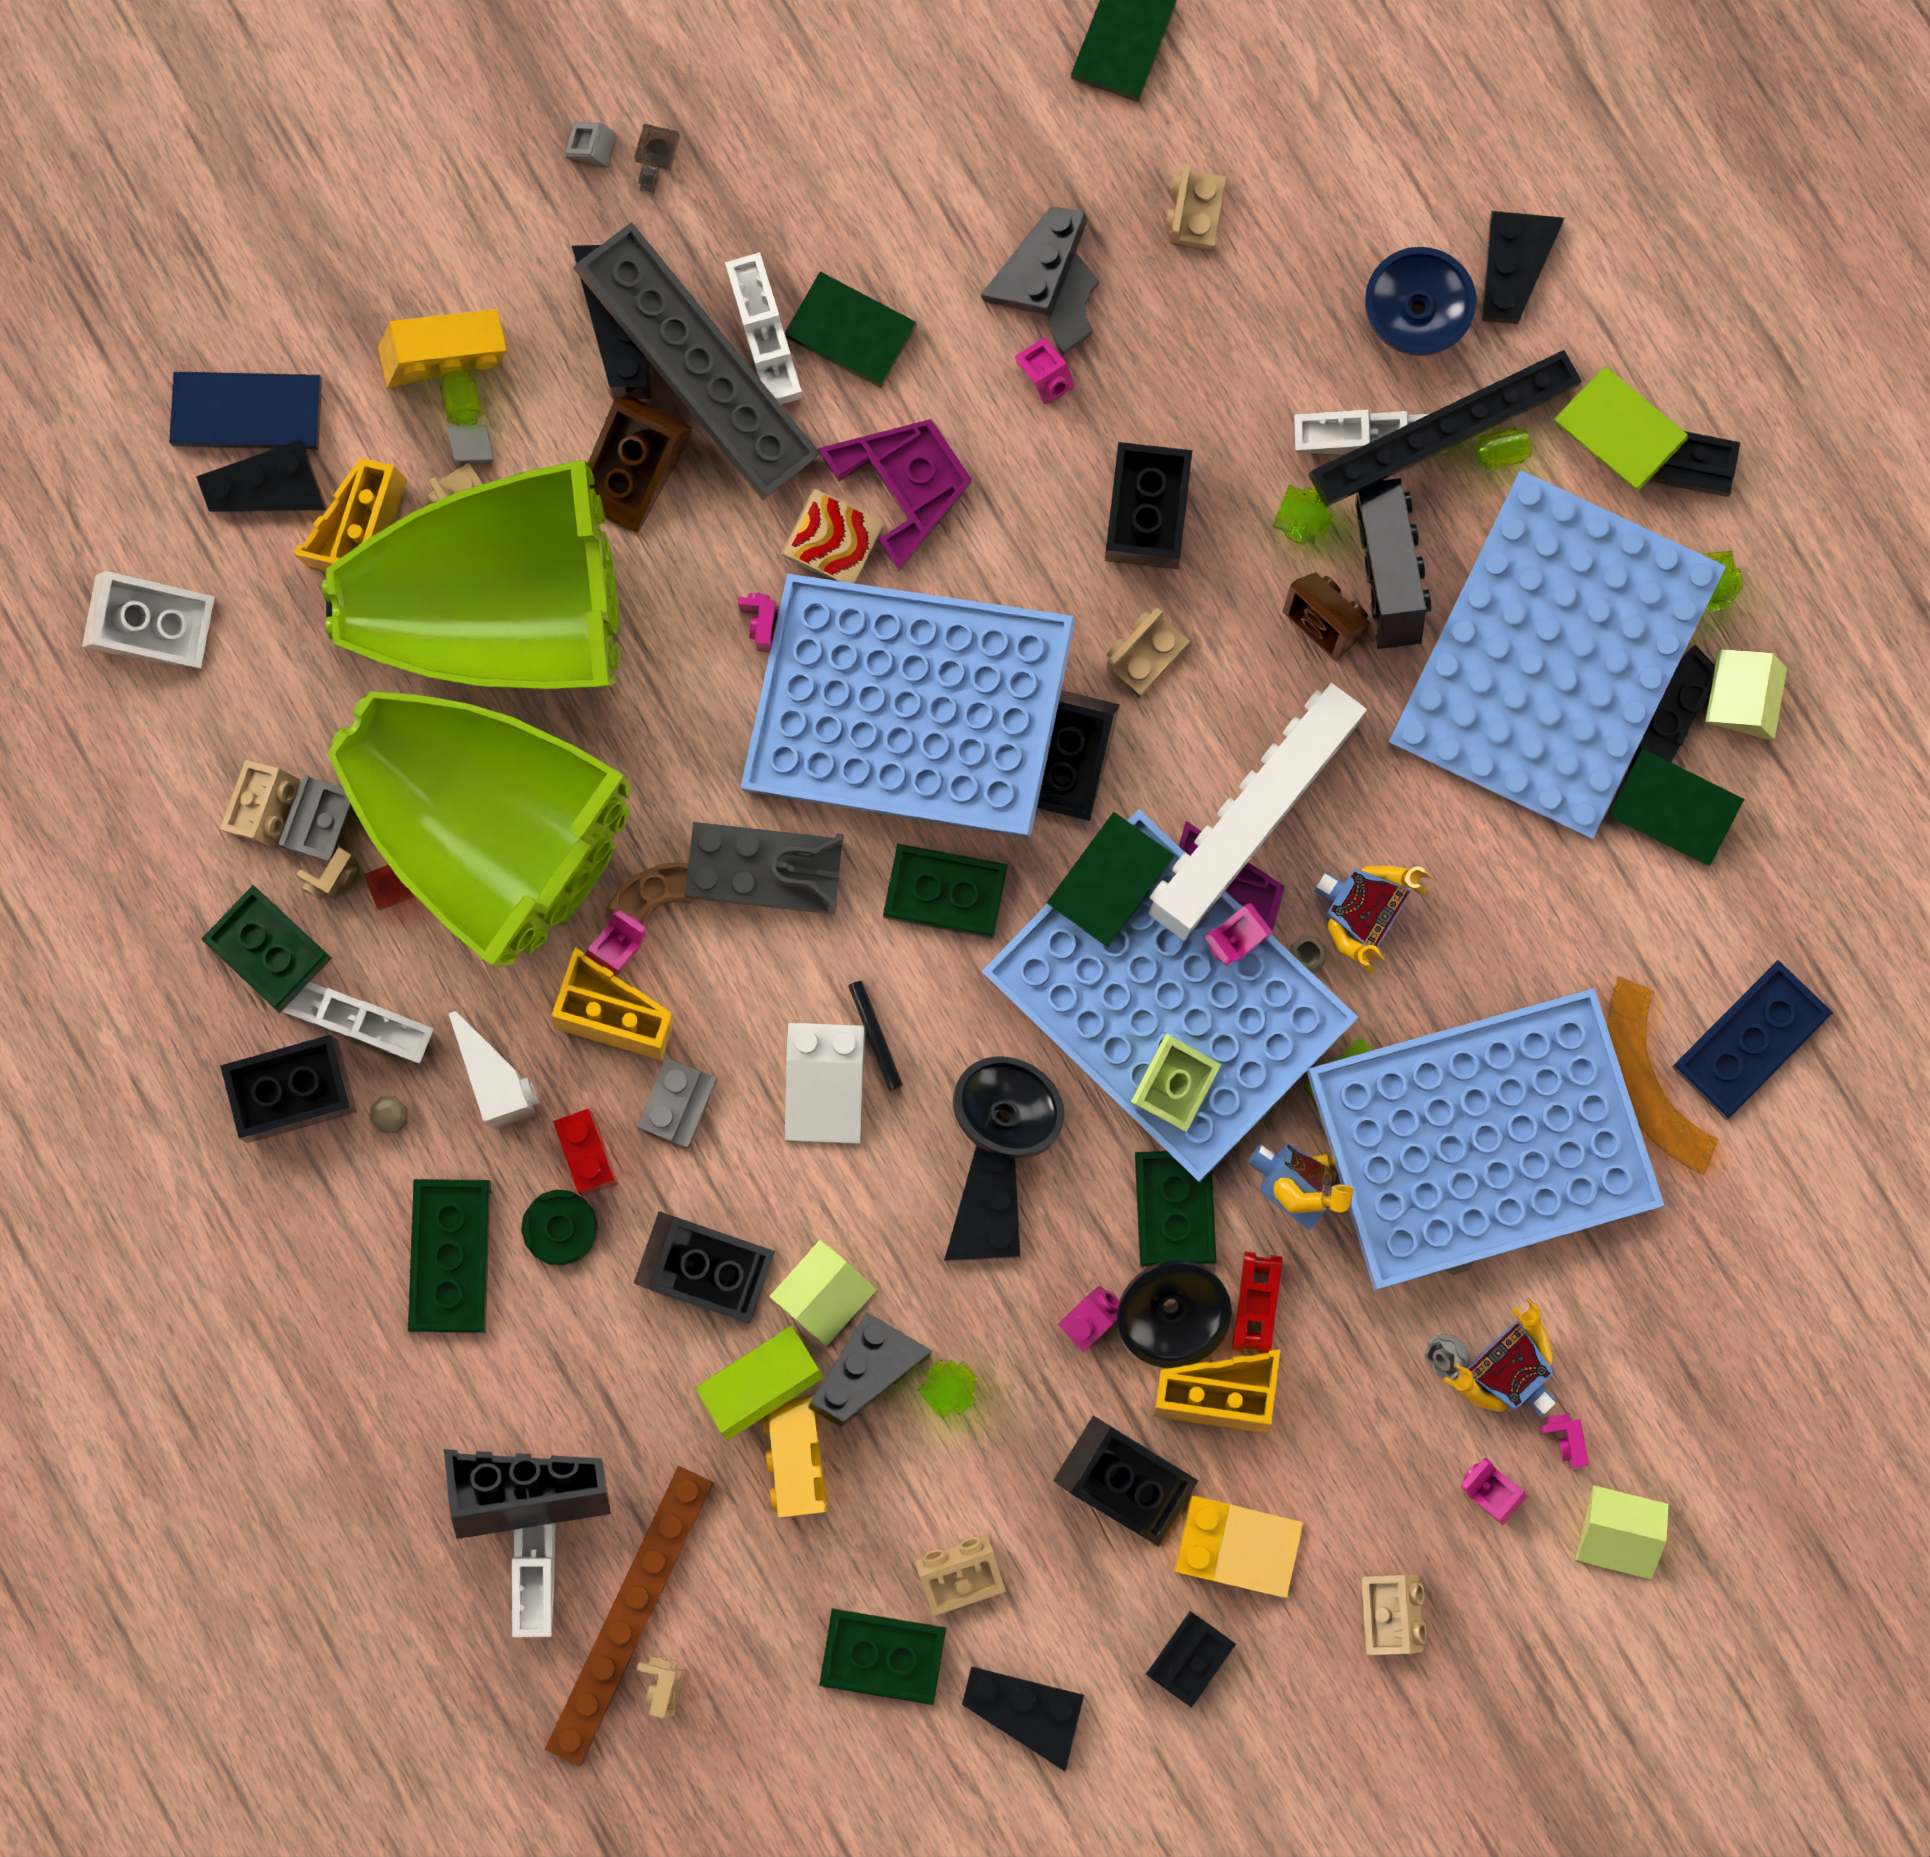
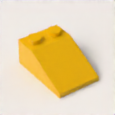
M1190 1496L1174 1572L1287 1598L1303 1522L1197 1496Z

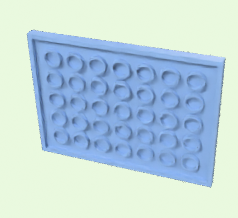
M1520 470L1389 742L1593 839L1726 566Z
M787 574L740 788L744 792L1031 838L1076 619L1071 615Z
M1138 809L1127 821L1174 854L1175 858L1109 948L1046 904L981 972L1194 1178L1201 1182L1297 1083L1306 1071L1354 1024L1358 1016L1273 935L1269 936L1244 958L1228 966L1216 959L1211 953L1209 943L1204 935L1218 928L1242 908L1226 891L1185 941L1150 916L1148 913L1154 902L1149 898L1162 880L1166 883L1172 880L1176 875L1172 869L1185 852ZM1166 1034L1173 1036L1222 1064L1187 1132L1131 1103Z
M1595 988L1312 1067L1306 1071L1341 1185H1348L1353 1188V1198L1349 1211L1374 1291L1664 1206Z

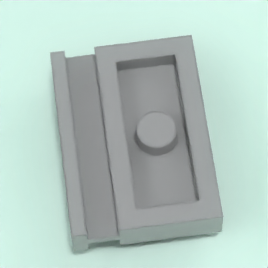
M303 775L278 845L329 863L338 848L352 809V805L343 787Z
M666 1057L637 1128L689 1149L718 1080L717 1077L710 1076Z

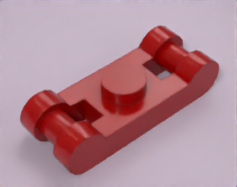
M1244 1252L1232 1350L1244 1351V1348L1258 1349L1259 1354L1271 1351L1283 1256L1271 1255L1270 1258L1256 1257L1254 1252ZM1254 1272L1267 1273V1284L1253 1282ZM1248 1321L1262 1323L1261 1334L1247 1333Z

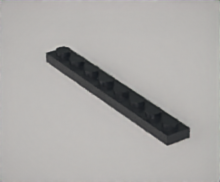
M1562 350L1312 470L1308 476L1325 507H1328L1579 386L1582 380L1565 350Z

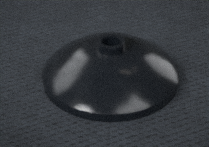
M1004 1056L979 1060L962 1073L954 1089L953 1110L962 1131L977 1146L996 1156L1024 1159L1041 1154L1055 1142L1063 1127L1064 1106L1057 1088L1042 1071L1025 1061ZM997 1118L1003 1119V1120L1005 1121V1123H1004V1122H1001V1121L998 1120Z
M1183 1260L1158 1263L1139 1273L1124 1290L1117 1309L1118 1329L1126 1347L1143 1362L1161 1368L1192 1365L1206 1358L1225 1338L1232 1317L1230 1297L1219 1277L1200 1264ZM1167 1300H1176L1172 1306H1164Z

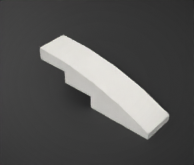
M756 253L725 262L759 379L781 405L802 399V391L761 254Z
M1369 410L1294 415L1295 451L1298 453L1345 455L1429 414L1408 415L1407 411L1370 414Z
M309 982L282 1011L300 1020L418 1064L421 1062L434 1028L376 1005L357 1000Z
M555 1523L514 1530L512 1637L552 1636Z

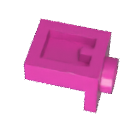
M1046 337L1014 356L1017 365L1035 386L1040 400L1044 404H1048L1054 399L1061 397L1075 386L1067 363Z
M749 593L748 597H739L738 607L740 612L758 614V617L751 618L750 639H755L758 651L770 652L778 615L776 602L770 600V596L761 593Z
M1570 1413L1547 1417L1548 1425L1539 1426L1540 1434L1563 1431L1564 1438L1558 1439L1562 1462L1568 1461L1569 1469L1588 1466L1589 1462L1581 1419L1571 1421Z

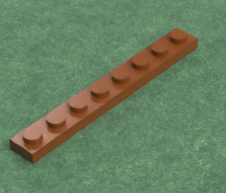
M681 1466L677 1467L545 1747L546 1751L577 1766L582 1765L712 1488L713 1481Z

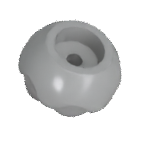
M1442 1334L1432 1337L1427 1342L1428 1347L1425 1350V1358L1431 1362L1433 1372L1437 1376H1446L1451 1380L1457 1378L1459 1371L1453 1366L1454 1364L1467 1369L1469 1354L1466 1346L1460 1339Z

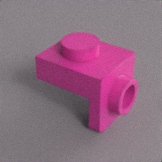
M1249 903L1239 909L1218 928L1209 931L1204 937L1209 943V949L1213 956L1228 966L1244 958L1271 936L1273 932L1253 905Z
M616 909L611 915L609 924L590 945L585 956L601 967H606L617 977L641 948L647 929L634 916Z
M1099 1285L1058 1323V1326L1085 1352L1117 1321L1119 1300L1113 1293Z
M1484 1458L1479 1464L1471 1466L1464 1476V1482L1461 1484V1488L1466 1495L1501 1525L1506 1523L1528 1497L1521 1488L1498 1471L1487 1458Z

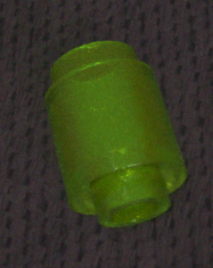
M455 370L444 374L441 377L440 392L447 421L456 424V426L475 425L478 422L477 419L483 415L475 378L471 377L468 370Z
M1511 427L1480 435L1478 444L1474 445V454L1478 465H1484L1485 469L1490 472L1523 463L1525 458L1532 456V445L1525 428L1517 430L1516 427Z

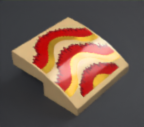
M813 489L780 555L810 572H818L831 580L855 583L884 522L848 503Z

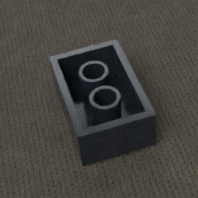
M1118 442L1105 561L1179 569L1193 450Z
M331 1034L220 1065L238 1138L246 1143L357 1113L340 1044Z

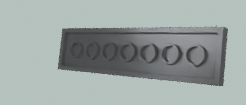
M632 222L574 266L573 269L762 500L766 499L820 455L816 447Z

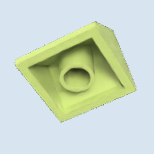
M1718 650L1705 722L1766 740H1775L1787 667L1773 653Z
M1166 1034L1131 1103L1187 1132L1222 1064L1173 1036Z
M819 1240L769 1297L825 1347H828L877 1289L823 1241Z
M1592 1485L1575 1561L1652 1580L1667 1542L1669 1504Z

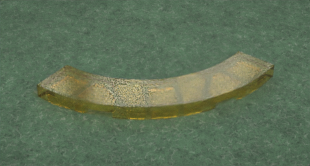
M1619 976L1610 1000L1607 1028L1638 1125L1652 1142L1667 1155L1685 1167L1704 1175L1719 1139L1692 1124L1671 1105L1664 1095L1649 1061L1646 1045L1647 1018L1654 990Z

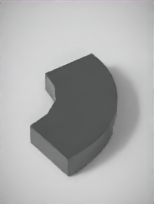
M1077 253L1074 254L1051 315H1048L1053 340L1062 355H1065L1092 335V328L1086 319L1085 306L1089 295L1099 285V280Z

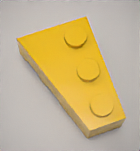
M498 309L390 321L380 341L378 351L386 388L388 389L472 369H491L501 362L507 348Z
M359 458L333 495L335 499L323 517L319 515L313 524L315 528L304 544L297 546L293 555L307 567L326 571V568L365 540L394 523L408 479L393 465Z
M577 947L574 948L551 1014L553 1028L662 1061L673 1029L672 1013L635 987H630L621 981L606 967H601L592 961Z
M813 1396L791 1399L762 1418L764 1434H770L772 1449L766 1450L768 1473L774 1472L775 1488H770L772 1510L778 1512V1518L828 1513L817 1413L808 1408Z

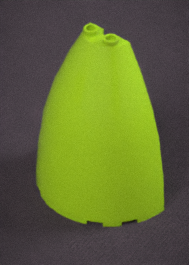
M581 460L530 470L458 491L408 514L365 540L326 568L327 580H322V594L325 602L332 603V617H326L328 638L333 639V644L380 663L430 678L480 687L552 690L596 688L614 685L616 675L611 673V670H619L620 662L618 643L613 642V635L620 634L616 576L610 540L607 539L606 532H601L600 524H605V513L601 497L596 495L594 488L590 489L589 485H595V479L587 462Z
M370 691L367 696L361 698L353 709V715L356 716L354 723L349 729L341 728L334 735L331 742L332 747L327 752L344 792L369 838L400 881L448 930L490 965L504 967L514 964L517 958L516 955L521 952L530 955L547 941V931L552 926L557 924L563 926L589 895L609 864L617 848L612 844L615 833L621 832L626 827L630 813V807L625 805V797L628 798L632 794L628 779L615 769L574 745L514 717L464 702L415 694Z

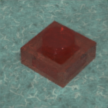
M389 864L364 874L379 911L414 897L413 893L400 881Z

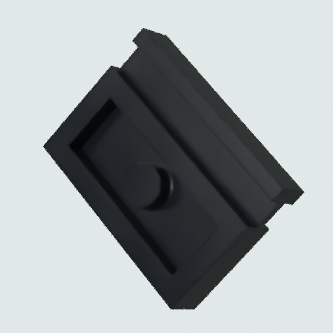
M1684 431L1688 434V440L1658 470L1655 483L1729 497L1732 491L1731 487L1741 442Z
M1189 1611L1145 1675L1192 1708L1236 1643L1192 1611Z

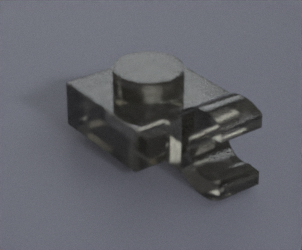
M643 124L634 156L636 163L643 164L638 184H641L640 191L654 194L660 168L671 171L680 140L678 131Z

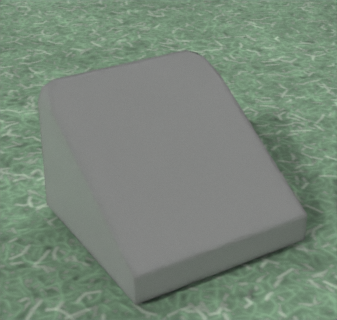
M574 122L564 156L598 166H608L617 134L603 123Z
M486 424L447 427L452 454L457 468L467 463L472 466L494 461Z

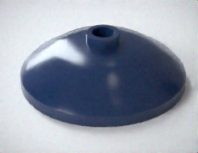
M1411 247L1388 256L1374 270L1365 293V310L1368 321L1376 335L1391 348L1409 355H1433L1449 349L1466 334L1476 311V291L1469 273L1454 257L1434 248ZM1416 304L1421 305L1424 308V312L1416 314L1412 311L1411 307Z

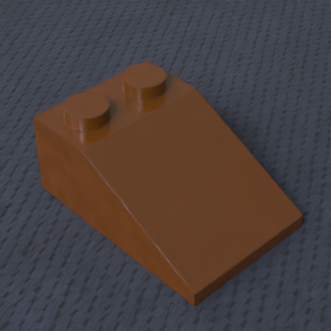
M625 395L613 401L587 463L595 479V485L589 486L590 489H595L596 495H600L605 517L636 533L640 531L681 456L692 430L691 426L630 395Z
M1317 572L1296 579L1290 585L1283 613L1337 662L1367 632L1370 624L1366 619L1368 614L1355 601L1349 603L1339 594L1341 592L1340 587L1330 577L1324 576L1322 578Z

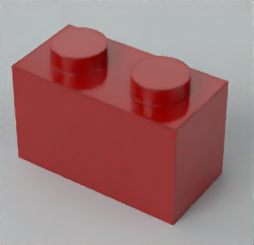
M589 1108L553 1121L577 1192L582 1197L618 1184L594 1113Z

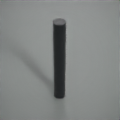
M862 980L854 982L848 987L889 1091L903 1086V1083Z

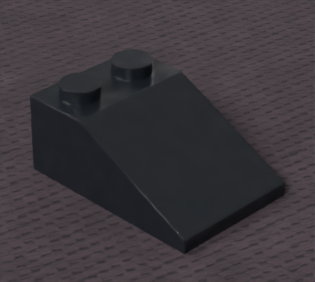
M1061 690L1037 808L1090 821L1109 753L1120 704Z
M658 1211L634 1284L750 1323L775 1251Z
M1093 1415L1053 1481L1070 1494L1159 1547L1199 1480Z

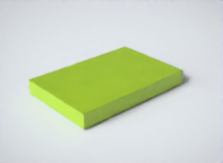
M1606 366L1598 372L1554 419L1555 424L1636 492L1688 440L1687 433Z
M791 1325L695 1388L721 1434L728 1441L825 1377Z

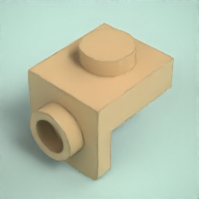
M338 847L320 879L301 869L296 876L304 882L302 889L318 899H322L324 894L335 899L341 887L349 886L355 877L357 868L354 866L357 860L351 854Z

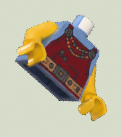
M1392 865L1365 866L1360 870L1354 868L1346 883H1343L1325 872L1315 892L1333 902L1325 919L1328 921L1327 929L1338 951L1357 963H1361L1367 973L1373 974L1375 970L1369 962L1374 958L1385 961L1384 956L1377 947L1410 895L1411 890L1407 888L1411 887L1420 895L1425 894L1427 889L1418 885V881L1423 877L1432 879V875L1422 867L1406 869Z
M1285 1144L1275 1155L1260 1145L1248 1161L1249 1165L1263 1174L1261 1186L1263 1195L1309 1231L1329 1207L1335 1212H1344L1352 1203L1353 1188L1348 1185H1335L1337 1172L1332 1170V1168H1336L1333 1157L1328 1158L1327 1154L1309 1156L1294 1146Z
M1526 1298L1529 1308L1524 1314L1516 1307L1512 1308V1314L1522 1322V1325L1518 1321L1513 1323L1467 1369L1454 1364L1453 1366L1459 1371V1376L1455 1381L1445 1376V1384L1457 1389L1474 1406L1496 1412H1503L1507 1409L1514 1411L1526 1401L1541 1417L1557 1402L1542 1386L1554 1373L1551 1369L1554 1358L1549 1335L1540 1319L1541 1310L1530 1298Z

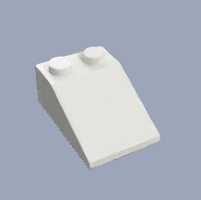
M109 571L102 572L95 577L82 648L117 656L201 669L215 596Z
M456 1011L448 1013L483 1121L494 1130L535 1116L536 1112L533 1105L539 1104V1099L533 1082H530L528 1077L523 1078Z
M788 1023L785 1141L861 1144L866 1038L864 1026Z

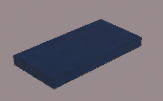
M173 372L169 443L171 446L275 449L298 440H303L306 449L318 450L322 377L320 375Z
M1777 960L1672 1068L1725 1120H1728L1833 1012L1790 970Z

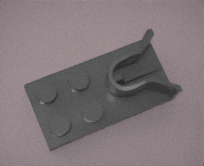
M693 822L685 898L834 915L837 905L836 897L844 835L837 833L836 837L832 838Z

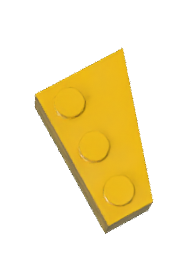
M1281 1349L1247 1357L1244 1355L1224 1361L1203 1362L1161 1370L1153 1417L1268 1434L1272 1423Z

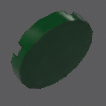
M555 1189L542 1193L530 1204L523 1215L521 1232L526 1247L536 1258L549 1265L565 1266L578 1262L590 1252L597 1239L598 1222L594 1209L585 1198L572 1191Z

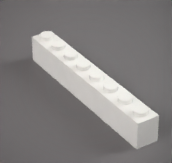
M1330 683L1323 693L1318 689L1313 693L1304 706L1308 710L1304 717L1299 719L1295 716L1282 733L1287 737L1280 746L1275 743L1270 746L1261 759V762L1265 764L1258 773L1253 770L1249 772L1239 786V789L1243 792L1236 801L1229 798L1217 813V816L1221 818L1214 828L1207 825L1194 842L1198 845L1197 849L1191 856L1185 852L1172 869L1176 873L1169 883L1162 880L1149 898L1154 902L1148 914L1183 941L1188 938L1361 722L1367 709L1333 683Z

